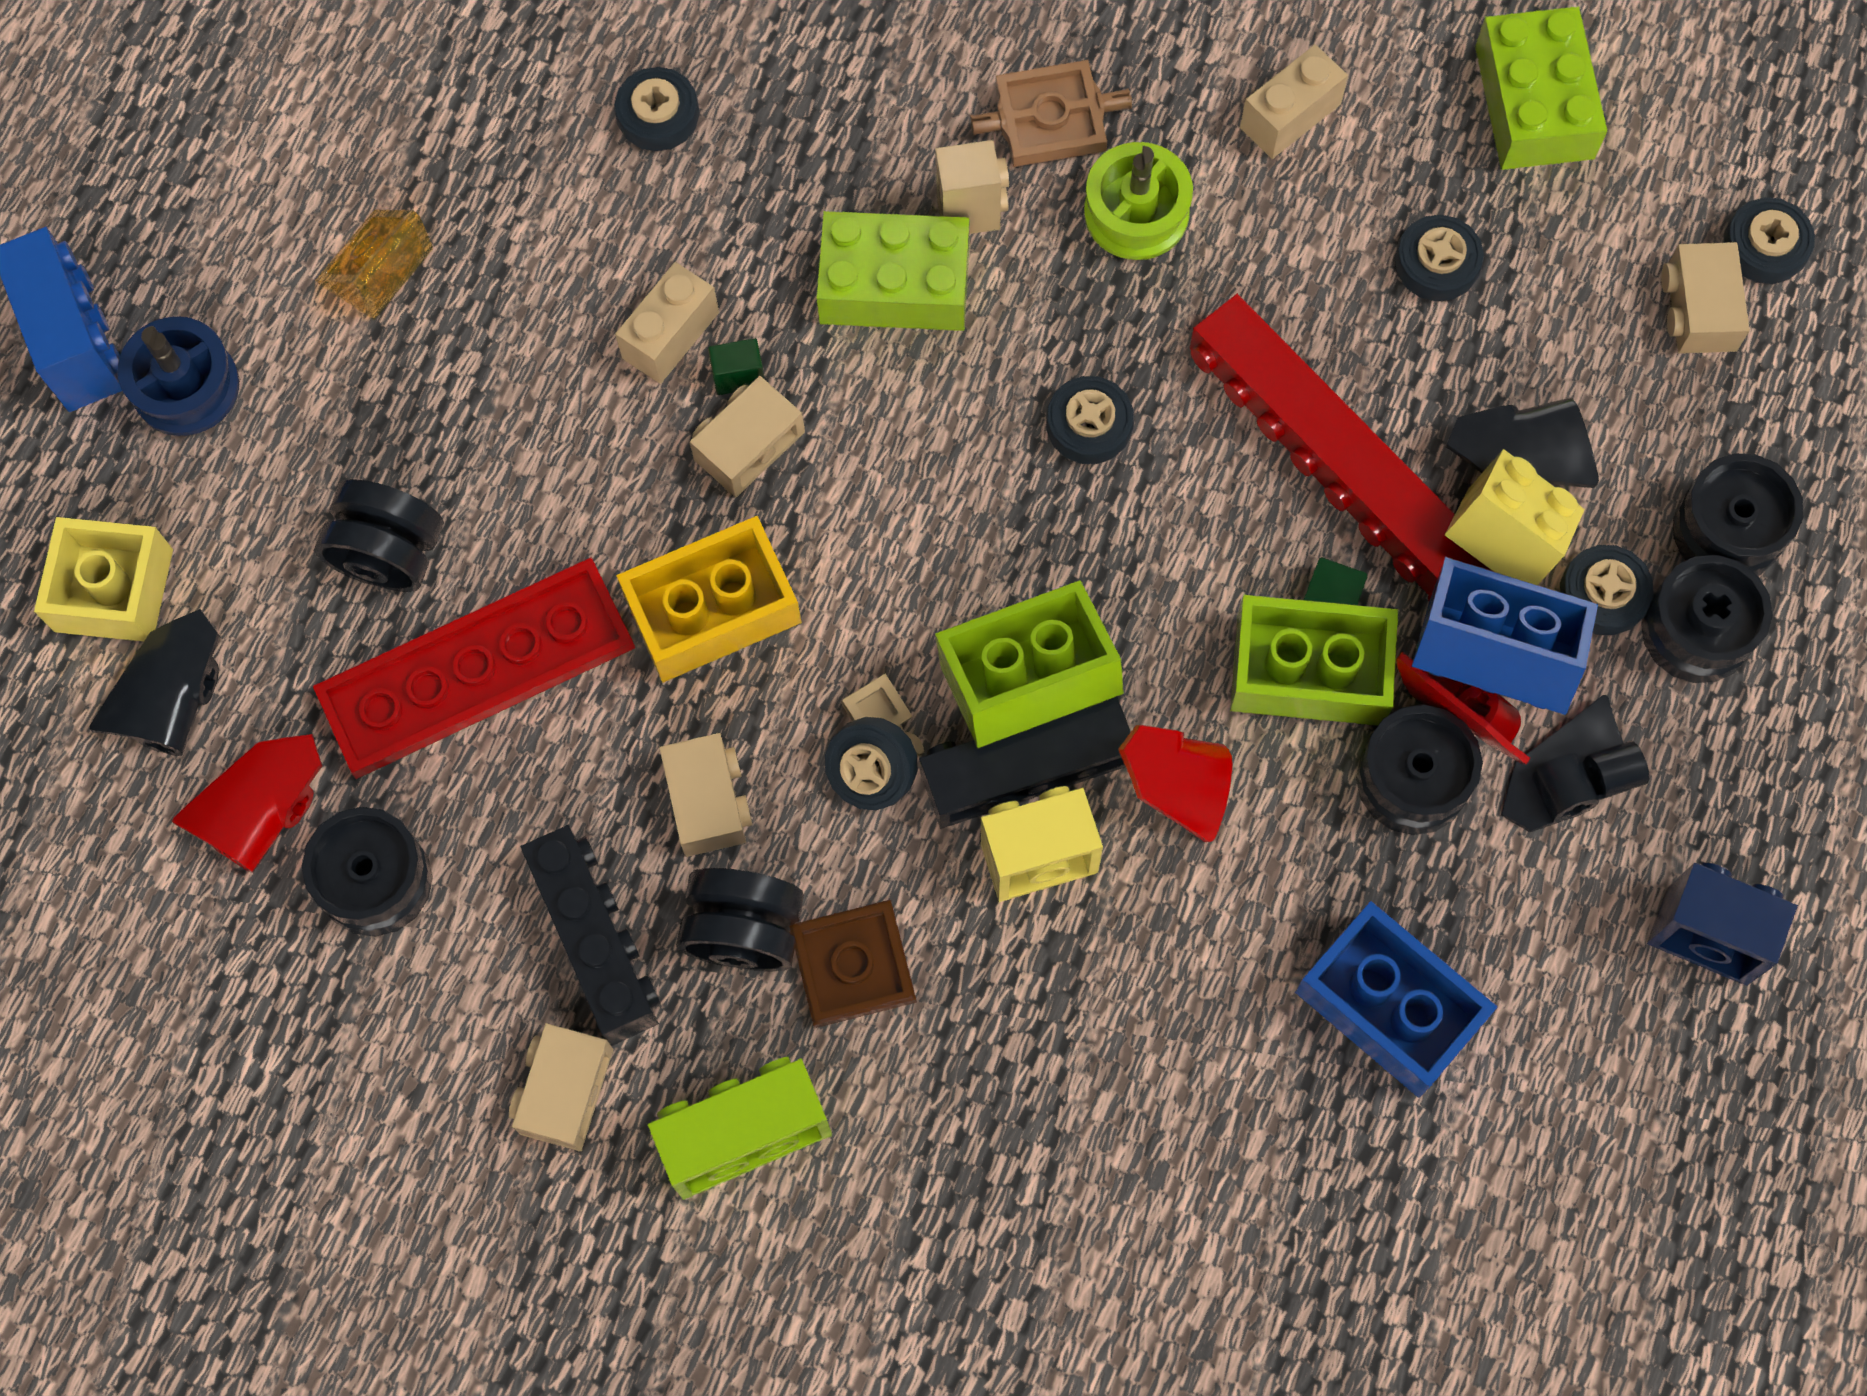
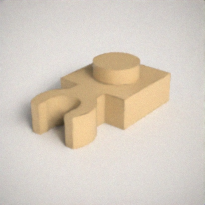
M886 673L841 701L842 706L852 721L863 717L883 718L903 730L901 725L913 717ZM905 732L912 741L917 757L923 754L924 747L921 740L916 735Z

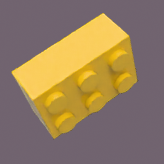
M758 516L616 575L624 598L662 683L802 623L798 601Z

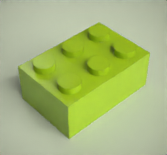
M1579 6L1485 17L1475 49L1501 170L1594 160L1606 136L1607 126Z
M824 211L817 288L820 324L964 331L970 244L969 218Z
M1081 580L935 633L941 670L978 748L1124 694L1121 658Z
M1243 595L1237 615L1230 711L1378 726L1385 717L1389 716L1393 708L1398 609Z
M789 1057L776 1059L759 1069L761 1075L742 1084H740L738 1079L725 1081L708 1091L710 1096L708 1099L689 1106L687 1100L676 1102L657 1112L659 1120L647 1125L670 1183L683 1200L833 1136L802 1058L791 1062Z

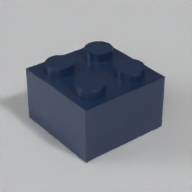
M1694 862L1667 888L1647 944L1748 986L1778 964L1798 905L1784 900V895L1773 887L1763 884H1753L1750 886L1732 878V873L1722 866L1713 863L1697 864Z

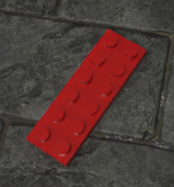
M592 557L320 682L314 685L313 689L347 765L355 779H358L635 649V645Z

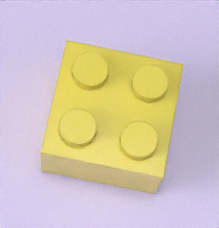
M1503 449L1467 490L1445 536L1492 571L1538 585L1565 556L1585 509L1578 505L1575 497L1567 490L1554 487L1539 476L1535 468L1528 461L1520 457H1514Z
M56 517L34 612L56 633L144 642L149 633L155 630L157 626L173 548L156 527Z
M1067 786L1053 788L1039 795V801L1019 806L1017 801L1005 802L992 807L988 811V816L981 817V847L999 902L1097 874L1099 871L1103 845L1084 788L1070 791Z

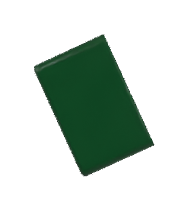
M756 338L708 347L717 395L734 393L742 385L749 386L759 376L764 379L763 366Z
M1321 557L1314 570L1304 600L1357 605L1368 575L1365 572Z

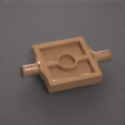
M1084 60L996 75L995 86L999 100L998 111L970 115V123L973 136L1001 130L1003 137L1009 145L1013 167L1105 152L1107 150V138L1103 125L1104 113L1132 109V99L1129 88L1102 94L1099 87L1093 81L1089 61Z

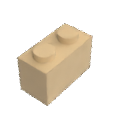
M1316 44L1245 99L1240 129L1271 159L1275 158L1341 105L1348 74Z
M994 140L935 148L936 196L940 216L968 217L969 234L1000 230L1001 212L1008 211L1006 187H1009V175L1006 159H997Z
M1737 242L1678 244L1669 263L1663 265L1661 274L1662 289L1664 293H1670L1672 307H1670L1667 315L1668 334L1670 337H1676L1678 354L1737 352L1750 331Z
M674 262L615 333L622 359L661 384L719 314L714 287L677 262Z
M759 376L749 386L742 385L729 398L727 407L714 419L709 417L698 425L692 435V440L689 441L694 461L736 498L805 433L803 415L801 411L765 379Z
M721 733L659 747L680 844L685 856L689 857L746 843L743 827L752 826L753 824L746 795L739 797L735 795L732 779L742 777L735 747L725 749Z
M545 1023L541 1037L536 1035L533 1037L527 1052L526 1066L531 1069L525 1088L518 1087L510 1104L509 1118L514 1119L512 1128L520 1135L581 1152L614 1050L609 1042L602 1038Z

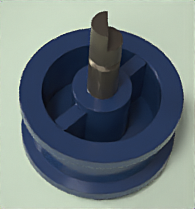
M180 316L166 317L143 326L127 341L118 361V380L124 395L134 405L138 414L149 426L165 434L187 436L212 428L230 412L238 396L240 380L234 360L215 331L193 318Z

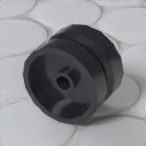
M1734 453L1715 459L1703 469L1692 483L1691 488L1681 499L1673 517V538L1682 558L1686 561L1696 556L1720 555L1741 562L1760 576L1779 558L1783 550L1796 537L1804 518L1803 497L1794 478L1778 463L1757 454Z
M350 479L340 481L329 508L335 521L324 523L313 550L318 559L330 568L363 583L399 592L418 591L429 565V561L423 552L433 550L437 544L444 525L441 515L429 504L393 487L366 480Z
M1720 555L1693 557L1678 564L1654 594L1649 610L1641 622L1644 645L1654 662L1671 676L1692 683L1717 682L1734 674L1768 635L1773 617L1770 594L1759 576L1739 561Z
M1428 705L1403 707L1381 721L1371 735L1360 757L1356 775L1360 799L1371 816L1390 830L1410 835L1436 832L1454 821L1479 784L1483 765L1479 742L1468 725L1448 710Z
M357 807L338 812L320 824L306 844L301 865L306 890L316 904L336 924L353 934L374 937L396 932L414 920L429 899L433 880L428 855L404 823L382 809Z
M728 868L696 869L689 874L685 901L689 907L698 913L681 919L676 947L678 951L689 957L716 965L754 971H785L792 967L796 940L784 928L800 921L804 898L803 890L787 881L756 872Z

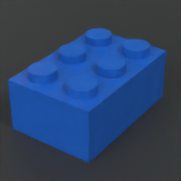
M44 227L0 244V277L36 372L67 411H74L121 392L122 389L117 372L120 355L114 344H109L104 333L110 330L99 305L97 303L93 305L89 295L90 292L94 291V287L84 266L77 264L66 241L58 243L49 229Z
M1445 557L1427 607L1411 667L1427 671L1435 676L1446 677L1475 686L1489 693H1497L1529 703L1540 709H1548L1566 715L1586 669L1598 604Z
M1372 901L1368 903L1306 974L1295 991L1300 998L1418 1098L1431 1087L1498 1007Z

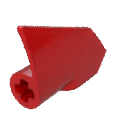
M1404 652L1400 653L1396 661L1401 679L1408 692L1420 704L1448 710L1464 721L1472 733L1489 746L1521 764L1528 763L1530 757L1511 744L1521 726L1519 711L1500 694L1489 693L1478 687L1446 677L1435 676L1427 671L1411 667L1413 660Z
M1136 725L1118 750L1130 775L1137 798L1202 841L1212 842L1219 831L1230 792L1233 762L1229 749L1224 744L1184 738V732Z
M309 734L258 742L173 817V824L208 843L227 859L253 873L279 837L282 828L290 829L298 824L313 801L314 792L309 785L322 768L314 736Z

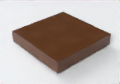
M891 900L789 926L791 934L796 940L795 952L814 1029L917 1003Z

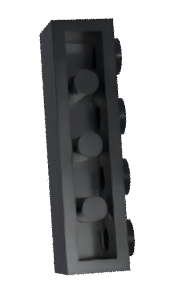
M1116 696L980 748L977 747L974 740L957 746L955 742L938 744L926 752L927 756L919 758L920 774L939 827L943 829L988 814V811L996 805L1010 801L1020 803L1038 797L1050 789L1062 786L1068 787L1125 768L1126 766L1118 749L1131 731Z
M568 824L520 846L603 1037L613 1046L658 1025V1020L652 1008L661 1004L649 976L646 975L638 978L631 960L640 957L628 929L625 928L618 931L610 914L618 911L619 908L607 882L597 885L590 868L599 863L586 835L576 839Z

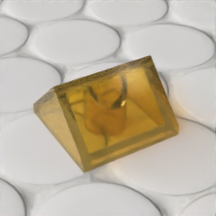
M374 210L315 281L375 320L433 250L421 217L414 210Z

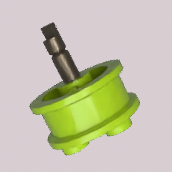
M1148 142L1121 144L1102 154L1093 164L1086 183L1084 218L1087 229L1094 241L1107 252L1130 260L1151 259L1172 249L1183 237L1189 221L1193 183L1187 167L1170 150Z

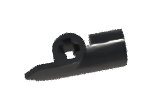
M1572 398L1523 410H1518V407L1515 405H1504L1460 416L1455 422L1446 445L1447 449L1465 460L1480 473H1483L1504 449L1512 456L1528 461L1535 468L1537 474L1550 484L1595 488L1599 482L1587 429L1580 409Z
M201 609L175 619L149 633L91 722L89 729L92 732L134 738L138 743L151 750L174 756L183 755L198 713V705L209 703L219 676L218 664L212 656L220 635Z
M1602 695L1526 754L1530 757L1527 764L1515 763L1501 816L1528 832H1533L1582 815L1594 808L1600 800L1648 784L1649 769L1644 754L1635 742H1623L1607 695Z

